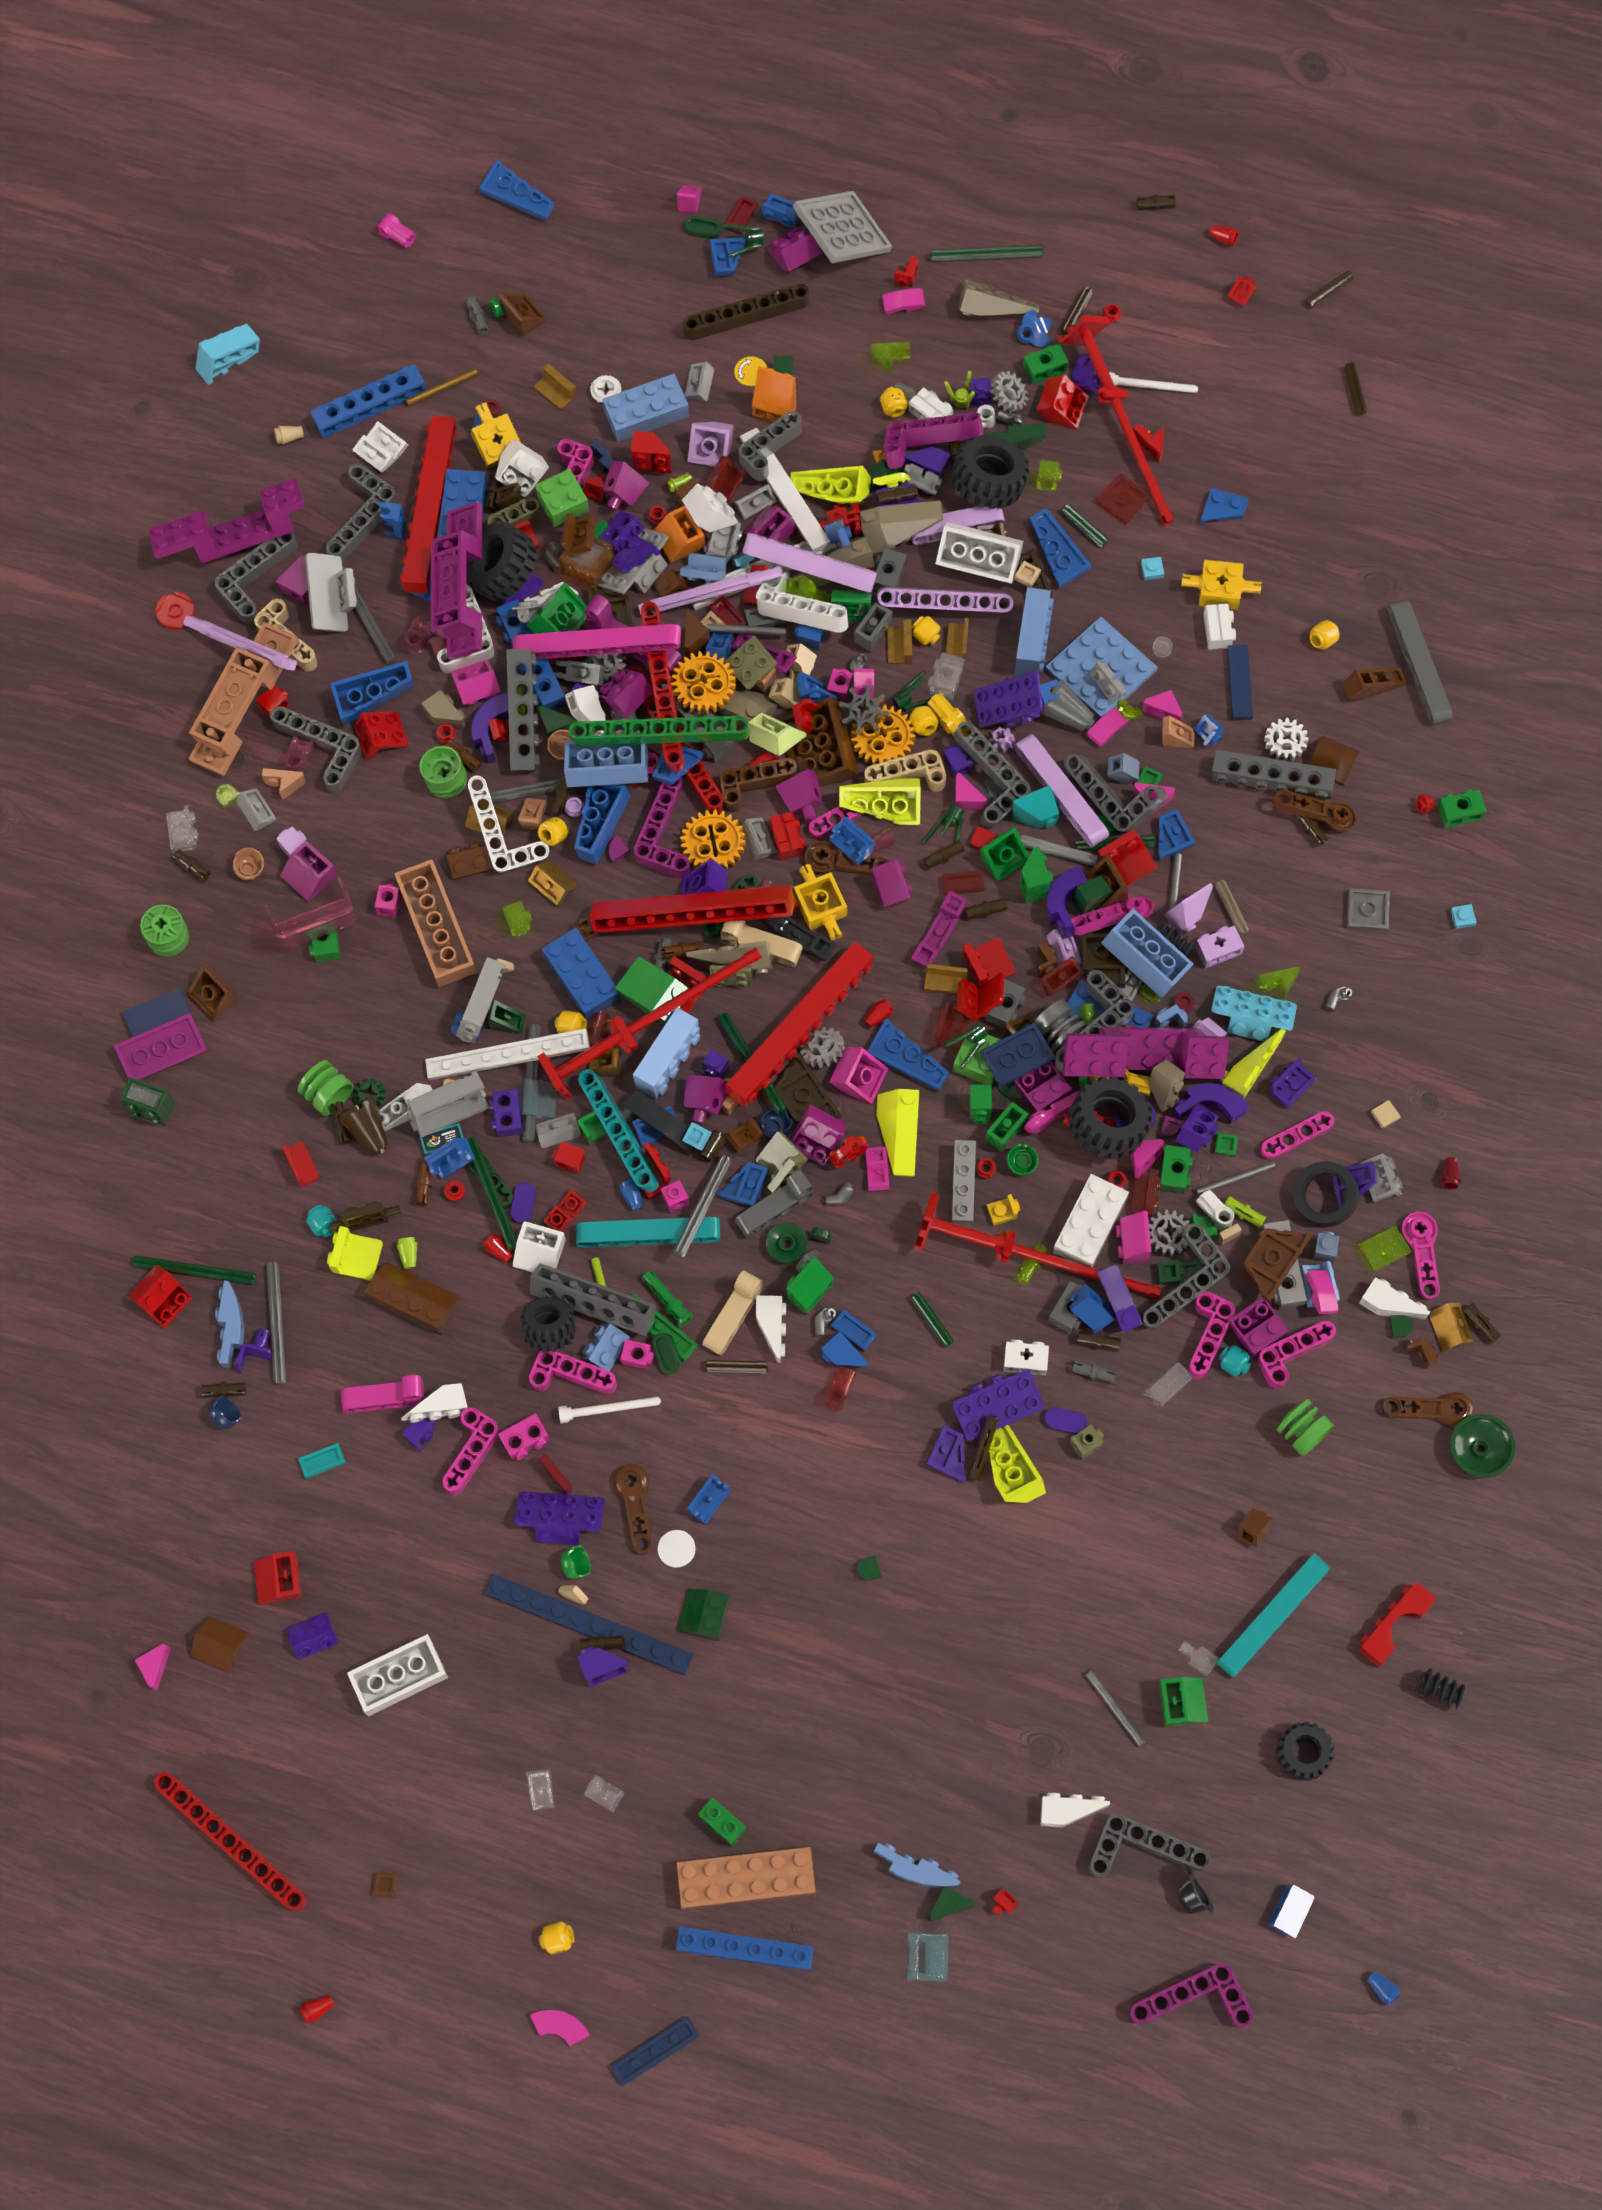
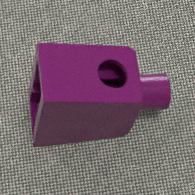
M613 461L603 486V491L610 496L606 506L612 511H617L619 505H633L649 482L627 463Z
M300 556L276 580L279 591L302 604H306L309 601L305 558Z
M807 769L776 786L790 812L796 815L803 814L805 821H811L817 817L814 808L822 804V797L816 772Z
M687 1075L684 1107L694 1112L693 1123L704 1125L706 1114L717 1115L720 1112L726 1097L725 1087L728 1082L719 1077Z

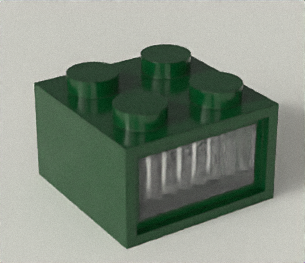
M129 1077L119 1098L128 1115L136 1119L140 1117L145 1118L147 1122L156 1126L158 1124L166 1126L175 1106V1102L168 1090Z

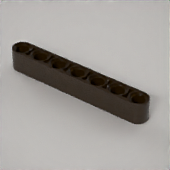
M802 283L689 315L683 321L684 336L688 340H697L803 309L810 302L809 288Z

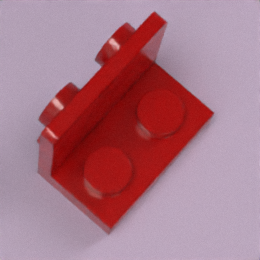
M397 711L362 713L353 725L365 760L373 759L379 749L407 747L409 745Z
M1131 830L1098 850L1102 858L1106 855L1110 856L1127 887L1157 869L1142 838L1135 830Z
M999 938L976 948H973L971 943L963 945L962 956L978 988L1000 972L1004 974V979L1016 974V970Z
M675 956L669 962L670 971L668 974L676 978L687 988H691L707 978ZM703 993L681 1005L679 1009L689 1014Z
M1002 972L998 973L979 989L965 978L958 982L957 1010L974 1023L980 1018L985 1017L993 1008L1000 1006L1004 1000V974Z
M646 1142L644 1144L645 1156L659 1179V1186L655 1191H644L648 1200H651L660 1195L661 1188L669 1185L672 1179L665 1163L661 1164L660 1155L655 1146L651 1147ZM640 1160L635 1163L634 1168L640 1164ZM647 1177L644 1180V1184H647L649 1182L650 1177Z

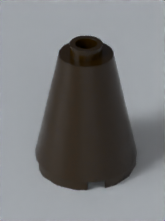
M373 1096L337 1115L339 1121L369 1154L374 1153L377 1156L387 1150L385 1146L388 1145L377 1103Z

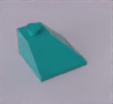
M1048 785L1013 800L1011 815L1013 821L1037 829L1054 826L1058 822L1059 811L1051 786Z

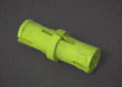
M1229 1196L1225 1203L1226 1207H1229L1236 1215L1240 1216L1239 1219H1245L1259 1229L1266 1219V1216L1251 1209L1250 1205H1244Z

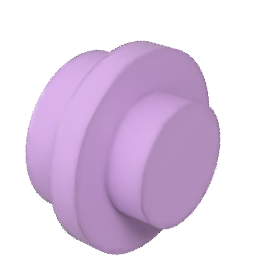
M576 797L568 799L564 805L566 814L571 817L580 816L585 807L583 801Z

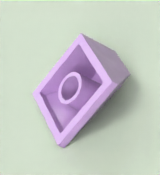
M720 422L692 423L687 462L726 468L732 444L734 425Z
M1211 883L1164 914L1172 927H1175L1176 933L1185 931L1187 934L1196 928L1195 923L1201 919L1213 885Z

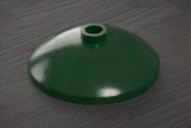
M1475 1414L1466 1417L1455 1427L1450 1439V1451L1455 1463L1465 1473L1477 1478H1492L1500 1475L1510 1466L1515 1456L1516 1445L1511 1430L1503 1421L1491 1415ZM1477 1446H1481L1484 1451L1482 1453L1478 1452Z

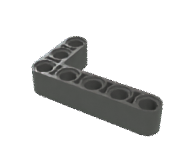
M361 464L351 465L348 469V474L352 486L369 499L326 545L327 554L340 556L342 562L350 556L383 520L380 518V514H382L379 508L380 502L397 503L393 487Z
M294 532L265 541L216 577L215 586L218 594L244 624L254 625V619L258 611L255 604L242 589L297 549L298 544Z
M275 707L270 712V718L275 729L334 753L323 779L330 793L341 792L361 756L362 750L359 740L353 735L287 708ZM279 717H284L283 720L277 721ZM297 724H302L301 727L294 728ZM316 731L320 732L317 735H312ZM332 739H338L336 742H330ZM356 746L354 749L348 750V747ZM343 762L347 763L345 766H339ZM333 779L338 780L335 783H329Z
M964 721L956 728L954 739L1004 792L985 809L980 817V822L985 828H993L1012 811L1013 800L1030 793V786L972 723ZM960 730H966L969 736H963ZM974 744L981 745L982 751L976 750ZM987 759L995 760L996 765H990ZM1001 773L1008 774L1010 780H1004ZM1015 788H1021L1024 794H1017ZM1001 801H1007L1009 808L1003 807ZM987 814H993L995 821L989 820Z
M1070 754L1065 758L1064 766L1118 831L1130 832L1135 830L1166 800V792L1162 787L1148 786L1126 806L1086 757ZM1076 759H1078L1079 765L1077 768L1074 767V761ZM1090 773L1091 780L1087 783L1086 776ZM1102 788L1104 793L1100 798L1098 792ZM1156 790L1157 798L1153 800L1152 793ZM1115 803L1116 810L1112 813L1111 805ZM1141 804L1143 806V810L1139 814L1137 812V808ZM1125 818L1128 819V826L1126 828L1123 826Z
M1099 970L1091 971L1087 976L1086 991L1106 1011L1079 1034H1099L1100 1027H1122L1126 1025L1132 1018L1134 1003L1103 972ZM1091 981H1098L1100 984L1095 985ZM1105 995H1112L1114 998L1109 999ZM1120 1009H1126L1128 1013H1123ZM1111 1021L1113 1025H1107L1105 1022ZM1065 1045L1057 1052L1054 1066L1059 1073H1062L1063 1062L1060 1059L1064 1058Z
M1186 1225L1183 1228L1182 1236L1203 1266L1141 1312L1140 1319L1144 1326H1159L1229 1272L1230 1265L1201 1225ZM1192 1227L1198 1231V1236L1195 1239L1189 1236V1229ZM1205 1244L1211 1250L1208 1256H1204L1201 1252V1248ZM1217 1261L1223 1265V1270L1220 1273L1214 1270V1264ZM1200 1274L1206 1277V1283L1203 1286H1200L1197 1282V1277ZM1184 1286L1190 1292L1189 1296L1185 1299L1180 1295V1290ZM1167 1299L1173 1303L1170 1311H1166L1163 1307V1303ZM1149 1312H1153L1156 1316V1320L1152 1324H1149L1146 1320Z
M1112 1814L1104 1825L1089 1864V1872L1095 1878H1104L1110 1871L1121 1840L1184 1867L1188 1865L1191 1870L1198 1872L1205 1870L1209 1866L1211 1858L1209 1853L1202 1848L1123 1815ZM1110 1821H1120L1122 1825L1121 1830H1112ZM1134 1828L1141 1830L1142 1838L1139 1840L1132 1838L1131 1830ZM1152 1838H1161L1163 1847L1155 1848L1152 1845ZM1106 1840L1112 1842L1114 1846L1113 1851H1104L1102 1842ZM1174 1846L1183 1848V1857H1176L1173 1854ZM1199 1854L1205 1858L1203 1866L1195 1864V1855ZM1098 1861L1104 1863L1106 1867L1105 1872H1096L1094 1870V1863Z

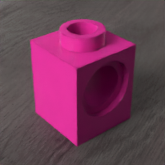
M833 668L827 692L837 696L838 701L847 702L849 689L852 685V673L846 669ZM838 682H843V683H845V684L842 685V686H839V685H837L836 683H838Z
M393 884L379 885L375 902L377 915L397 917L402 896L399 887ZM387 897H393L389 902L384 901Z
M680 1180L661 1188L662 1197L671 1214L690 1205L689 1198Z
M626 1339L620 1359L621 1364L647 1370L648 1364H652L654 1352H651V1346L648 1344ZM637 1351L644 1353L641 1359H634L632 1356Z

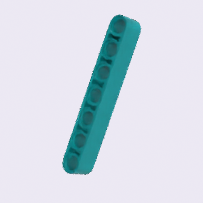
M592 1070L582 1071L578 1079L579 1084L635 1184L646 1192L655 1191L659 1186V1179L603 1079ZM594 1078L593 1082L588 1085L589 1080ZM603 1094L602 1099L597 1101L598 1097ZM612 1111V1114L607 1117L608 1112ZM621 1127V1131L616 1134L617 1129ZM631 1143L630 1148L625 1151L626 1146ZM640 1160V1164L634 1168L635 1163ZM647 1177H650L649 1182L647 1184H644V1180Z
M704 1217L691 1243L720 1241V1219L717 1217ZM689 1218L581 1222L575 1225L576 1246L591 1248L677 1244Z
M1314 1553L1221 1657L1217 1664L1234 1678L1327 1574L1331 1567Z

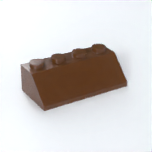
M386 1262L374 1274L364 1292L369 1300L441 1335L462 1299L460 1296L390 1262Z

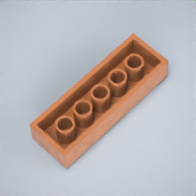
M433 859L394 873L438 988L476 974L473 960Z
M811 1847L677 1862L682 1911L816 1895Z

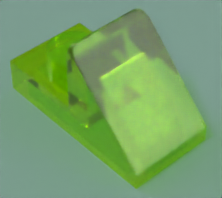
M907 341L871 344V358L889 372H892V359L904 360L910 358V343Z
M1300 967L1260 974L1257 980L1259 989L1271 990L1279 985L1284 1000L1298 978Z

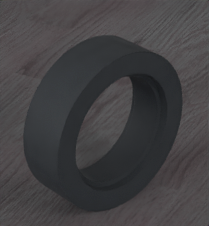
M1321 1161L1309 1165L1299 1174L1294 1184L1293 1197L1296 1207L1309 1222L1318 1226L1331 1227L1343 1223L1354 1213L1359 1201V1189L1355 1179L1345 1167L1335 1162ZM1322 1175L1336 1176L1344 1182L1346 1187L1345 1201L1340 1208L1331 1213L1314 1211L1309 1207L1306 1200L1309 1184L1315 1178Z

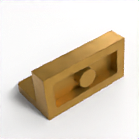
M547 364L543 368L544 377L534 386L535 390L559 410H563L577 397L576 386L550 364Z
M965 618L964 624H948L945 662L965 663L969 618Z
M903 619V627H888L887 629L888 664H912L911 619Z
M480 800L477 806L480 810H486L489 807V803ZM472 803L469 806L465 826L482 833ZM493 805L504 837L506 824L512 820L514 812ZM487 819L484 821L483 826L491 830L495 827V822L492 819Z
M551 861L536 865L528 879L534 887L556 905L562 904L567 893L578 886L575 881Z
M927 964L924 991L957 995L958 982L963 978L967 980L968 969Z
M1447 1303L1430 1311L1429 1317L1442 1351L1474 1343L1460 1303Z

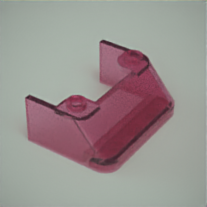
M341 876L337 877L345 898L276 923L268 903L264 905L281 948L292 949L299 944L354 924L357 916Z

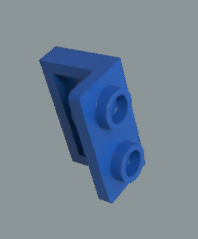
M770 194L766 203L763 202L761 205V214L768 220H775L784 226H791L793 228H796L801 220L793 208L795 202Z
M804 672L797 675V688L800 692V697L810 699L815 703L828 697L838 701L837 696L826 691V686L823 682Z

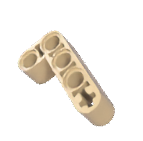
M281 599L270 601L254 619L258 632L263 622L293 634L283 626L289 614L284 601ZM299 639L296 644L297 647L292 651L289 658L296 660V665L307 672L313 671L318 664L312 648Z
M926 750L867 767L864 773V782L921 778L925 776L929 789L934 792H940L946 785V772L939 753L935 750ZM928 760H934L935 763H934V764H928L927 761H928ZM914 765L916 768L909 769L908 766ZM891 770H894V771H896L897 773L892 775V774H889L888 772L891 771ZM938 777L941 781L936 782L932 779Z
M745 920L725 922L721 931V941L725 945L735 946V948H739V944L767 941L770 944L771 961L790 967L796 966L803 946L795 941L745 925Z
M745 1270L738 1276L734 1285L735 1290L702 1344L719 1355H723L763 1288L762 1280Z

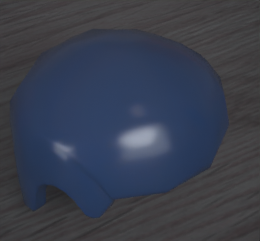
M768 1110L761 1117L760 1128L771 1139L778 1131H781L786 1136L792 1127L793 1119H789L787 1112L777 1114L775 1110Z
M225 1396L218 1397L208 1408L211 1421L220 1428L229 1429L241 1419L239 1408L232 1400Z

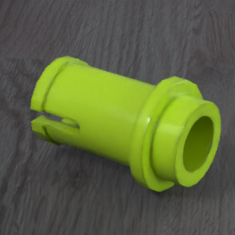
M687 472L675 479L670 478L667 482L670 492H676L681 484L687 483L692 478L691 475Z

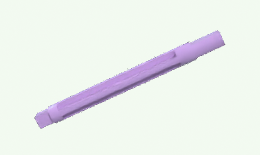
M780 566L761 572L758 570L652 599L650 602L656 603L661 612L784 577L783 571ZM643 604L638 605V606H639L640 613H641V607H642Z
M186 616L184 619V625L234 648L238 647L282 669L295 671L297 661L289 658L287 655L194 616Z

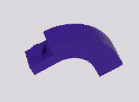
M508 692L486 701L479 708L473 719L472 737L475 749L480 748L482 757H487L488 763L496 762L490 742L491 728L489 721L494 718L505 721L509 719Z
M1080 866L1061 874L1051 885L1047 897V914L1050 925L1056 923L1060 932L1063 931L1066 938L1074 935V924L1065 906L1073 899L1077 886L1088 882Z
M1205 1083L1186 1090L1185 1099L1175 1104L1173 1116L1181 1119L1192 1112L1198 1104L1202 1107L1208 1106L1219 1110L1228 1122L1232 1124L1246 1115L1250 1106L1233 1089L1220 1084Z

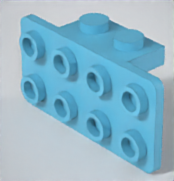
M1217 986L1211 1011L1231 1017L1227 1033L1265 1042L1269 1038L1271 1027L1289 1031L1293 1029L1297 1005L1290 1001L1253 994L1249 991L1236 990L1228 986Z

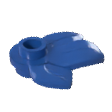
M1035 310L1028 311L1023 316L1022 325L1017 330L1018 340L1025 344L1032 343L1036 347L1049 345L1052 341L1046 333L1051 327L1052 320L1045 317L1037 318ZM1023 331H1028L1029 337H1024Z

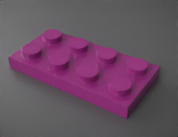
M191 1013L114 1045L128 1079L132 1077L137 1080L146 1078L207 1051Z

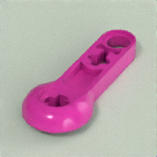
M1138 896L1130 898L1122 904L1117 903L1073 917L1071 920L1074 924V935H1083L1118 924L1132 909L1136 910L1144 919H1147L1153 913L1154 902L1147 897Z
M1079 1091L1050 1105V1110H1040L1029 1117L1024 1130L1028 1133L1036 1134L1046 1129L1053 1120L1069 1112Z
M1417 1211L1405 1218L1402 1224V1232L1413 1250L1419 1294L1423 1299L1430 1301L1434 1300L1440 1292L1433 1248L1438 1227L1431 1215ZM1418 1224L1421 1227H1425L1422 1234L1419 1233V1230H1415ZM1424 1265H1427V1268H1431L1428 1278H1433V1280L1422 1282V1280L1426 1279L1425 1271H1421ZM1424 1286H1433L1435 1294L1432 1296L1426 1295L1424 1293Z

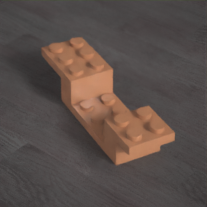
M263 622L254 639V642L290 657L299 641L296 635ZM236 647L189 732L197 741V744L188 759L201 767L224 776L243 743L234 733L260 686L272 690L283 669L273 665L264 658Z

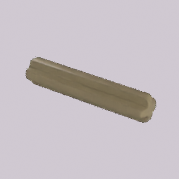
M1220 880L1216 882L1215 888L1240 936L1246 934L1249 928L1226 881Z

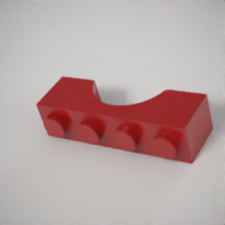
M1417 1581L1413 1586L1408 1584L1400 1593L1404 1597L1399 1603L1394 1600L1387 1609L1390 1612L1385 1619L1381 1616L1373 1625L1376 1630L1371 1635L1367 1632L1359 1642L1362 1646L1358 1651L1378 1668L1396 1648L1391 1638L1393 1623L1397 1619L1406 1616L1420 1619L1437 1599Z

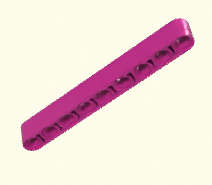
M675 624L516 635L513 637V649H531L532 654H536V659L676 650L680 648L681 627Z

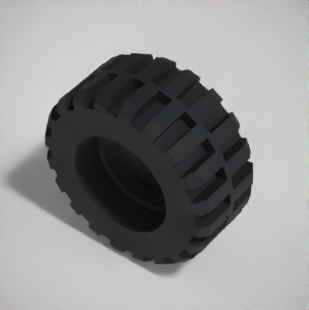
M981 435L979 438L978 436L970 438L959 448L951 477L957 492L960 491V495L964 499L967 498L971 504H978V507L981 508L985 506L989 507V509H995L996 507L1001 509L1005 508L1006 505L1014 504L1021 497L1029 476L1030 467L1023 451L1018 449L1017 445L1013 442L1010 443L1005 438H997L996 435H991V437ZM980 468L993 470L1001 476L988 474Z
M498 521L493 522V524H487L482 529V559L466 564L467 585L493 601L508 599L509 596L516 595L519 589L522 590L525 582L531 578L530 574L534 571V562H536L537 558L533 540L527 534L508 522Z
M1099 1077L1098 1080L1093 1079L1088 1084L1083 1085L1075 1097L1068 1114V1125L1072 1129L1071 1134L1073 1138H1077V1143L1081 1147L1084 1146L1087 1152L1090 1154L1093 1152L1100 1158H1104V1156H1107L1108 1159H1116L1117 1156L1124 1158L1128 1154L1134 1153L1140 1147L1151 1127L1152 1112L1150 1111V1103L1145 1101L1146 1096L1143 1092L1140 1093L1138 1091V1087L1128 1084L1129 1081L1124 1079L1120 1081L1117 1080V1077H1110V1079ZM1108 1108L1115 1111L1123 1118L1126 1127L1114 1128L1104 1124L1098 1119L1094 1109Z

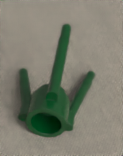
M722 225L724 228L749 231L746 235L726 237L746 238L747 244H751V246L730 253L729 257L737 256L752 249H760V245L764 244V233L759 227Z
M925 671L919 673L892 696V700L899 710L904 708L905 711H908L913 707L927 704L931 698L910 704L912 697L909 693L925 681V678L920 679L925 674Z
M950 805L947 812L944 811L942 817L926 835L922 844L924 845L931 838L944 820L945 825L940 834L944 835L949 825L955 826L957 824L954 842L959 840L961 827L964 819H962L964 811L958 806Z
M977 1023L967 1031L945 1042V1047L954 1045L966 1037L970 1043H977L960 1065V1068L963 1069L978 1049L986 1043L984 1038L988 1034L985 1028L980 1023Z

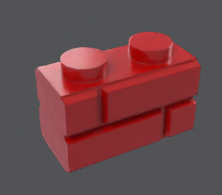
M793 812L770 817L769 824L779 859L782 861L791 857L802 856L803 848L806 847L804 836H799L798 830L801 829L798 817L794 818Z

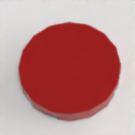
M179 592L163 596L157 602L155 608L159 623L170 630H180L187 627L184 625L185 617L195 616V606L191 598Z

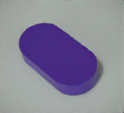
M521 1183L515 1189L511 1217L518 1224H523L524 1221L528 1222L532 1217L536 1190L530 1183Z
M1053 1407L1045 1414V1424L1052 1430L1076 1435L1087 1427V1419L1080 1412Z

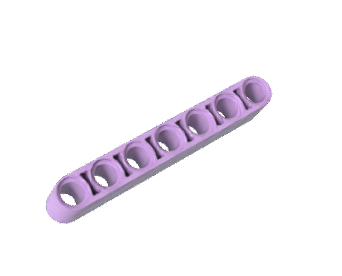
M753 533L747 534L743 553L866 592H872L877 575L875 571Z
M882 587L876 594L877 601L886 607L1008 612L1013 607V599L1009 595L996 592ZM883 592H890L891 598L889 601L883 602L881 600ZM906 592L909 593L911 597L909 602L902 603L901 595ZM923 594H929L930 601L922 604L920 597ZM949 595L950 600L948 604L942 605L940 603L941 596ZM965 595L968 596L969 603L961 606L960 598ZM984 596L988 597V605L981 607L979 600ZM1006 597L1008 599V605L1004 608H1001L999 606V600L1001 598Z
M1030 734L1016 742L1014 748L1019 757L1043 788L1048 785L1051 786L1057 806L1090 847H1093L1108 838L1109 833L1104 824L1037 738Z

